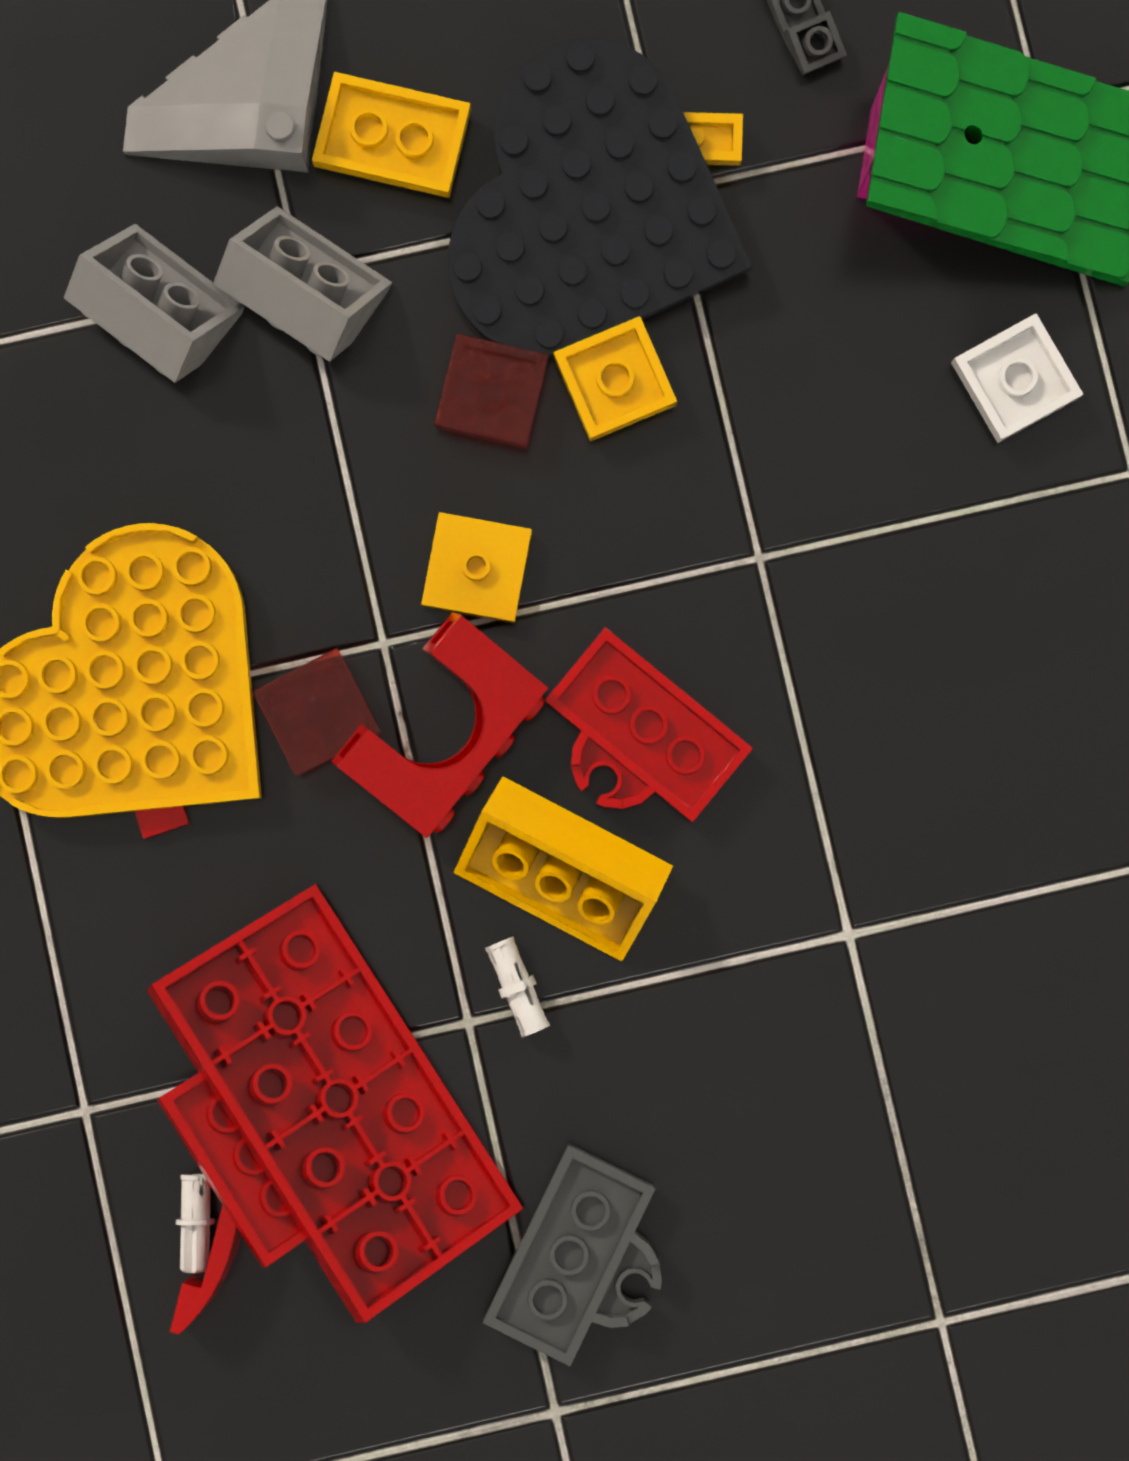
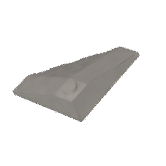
M269 0L250 16L246 17L243 15L217 36L218 41L198 57L191 56L165 77L167 81L146 98L143 96L139 97L128 106L123 144L124 155L309 173L328 0Z

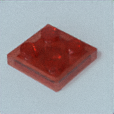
M456 334L435 420V428L527 449L549 355Z
M338 648L252 691L296 777L332 760L361 723L375 735L379 736L382 734Z

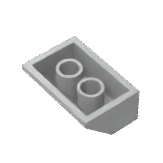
M276 206L229 239L213 284L229 294L234 301L244 304L265 318L273 327L283 330L304 344L309 351L322 356L330 362L353 343L389 291L392 282Z
M137 224L126 228L80 254L64 295V299L80 310L84 316L93 320L118 339L122 345L131 349L174 383L204 363L242 315L245 306L234 301L229 294L215 286L212 281Z

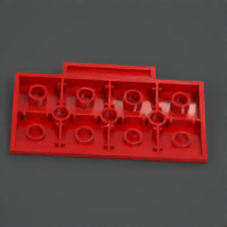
M316 884L151 984L147 989L151 999L198 1071L196 1075L164 1094L157 1101L262 1268H266L305 1241L355 1322L366 1323L523 1209Z

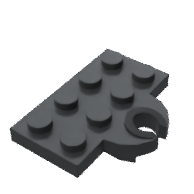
M568 1143L483 1318V1324L571 1366L592 1322L609 1328L629 1327V1324L646 1315L652 1308V1304L644 1297L632 1299L625 1296L621 1291V1283L626 1276L637 1273L647 1279L651 1288L661 1290L662 1277L659 1258L650 1242L636 1232L656 1189L655 1185Z

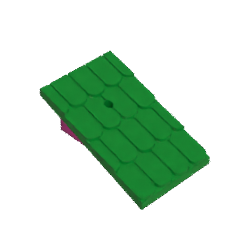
M898 11L895 19L888 67L871 107L857 198L867 199L866 206L1126 287L1129 284V91L1098 82L1095 77L1026 57L1020 51L967 36L965 31Z

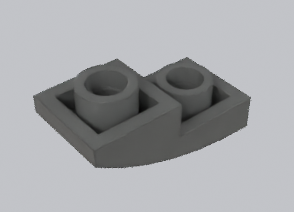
M766 0L778 29L802 75L847 56L831 12L824 11L821 0Z

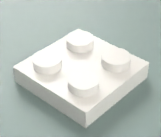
M1037 313L955 357L951 362L997 443L1076 401L1083 395Z

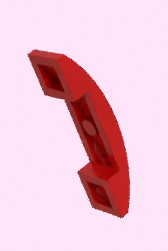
M223 1205L204 1278L192 1275L182 1283L170 1328L171 1333L180 1334L205 1310L221 1288L233 1264L242 1235Z

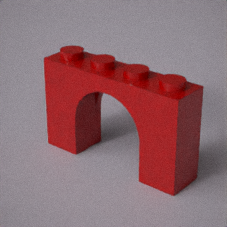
M454 612L449 615L422 649L465 685L472 697L475 708V722L466 744L456 754L443 761L419 763L400 755L361 723L331 760L340 770L426 838L433 831L439 833L448 825L455 813L452 807L463 794L468 796L477 789L485 776V773L482 772L484 767L493 756L498 759L510 748L515 739L512 733L523 719L529 721L540 711L545 702L542 696L548 689L547 686L467 619Z

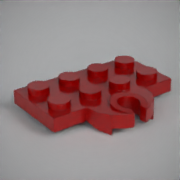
M606 627L545 699L546 704L580 731L573 745L571 770L579 790L582 792L589 786V776L598 767H608L615 773L617 777L615 789L600 795L596 802V805L604 808L622 810L640 805L652 794L656 793L692 823L753 749Z

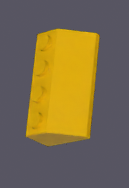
M502 776L484 806L453 873L622 962L657 902L673 865Z

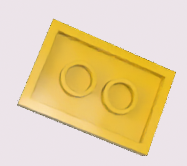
M334 72L312 157L313 166L450 198L471 113V103Z

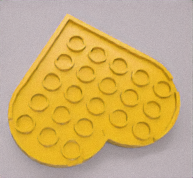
M139 523L127 525L107 532L93 540L85 547L86 550L76 559L69 571L65 570L59 582L53 602L52 627L23 634L0 648V796L20 810L54 818H73L262 799L245 606L240 586L231 568L210 545L196 535L165 524Z

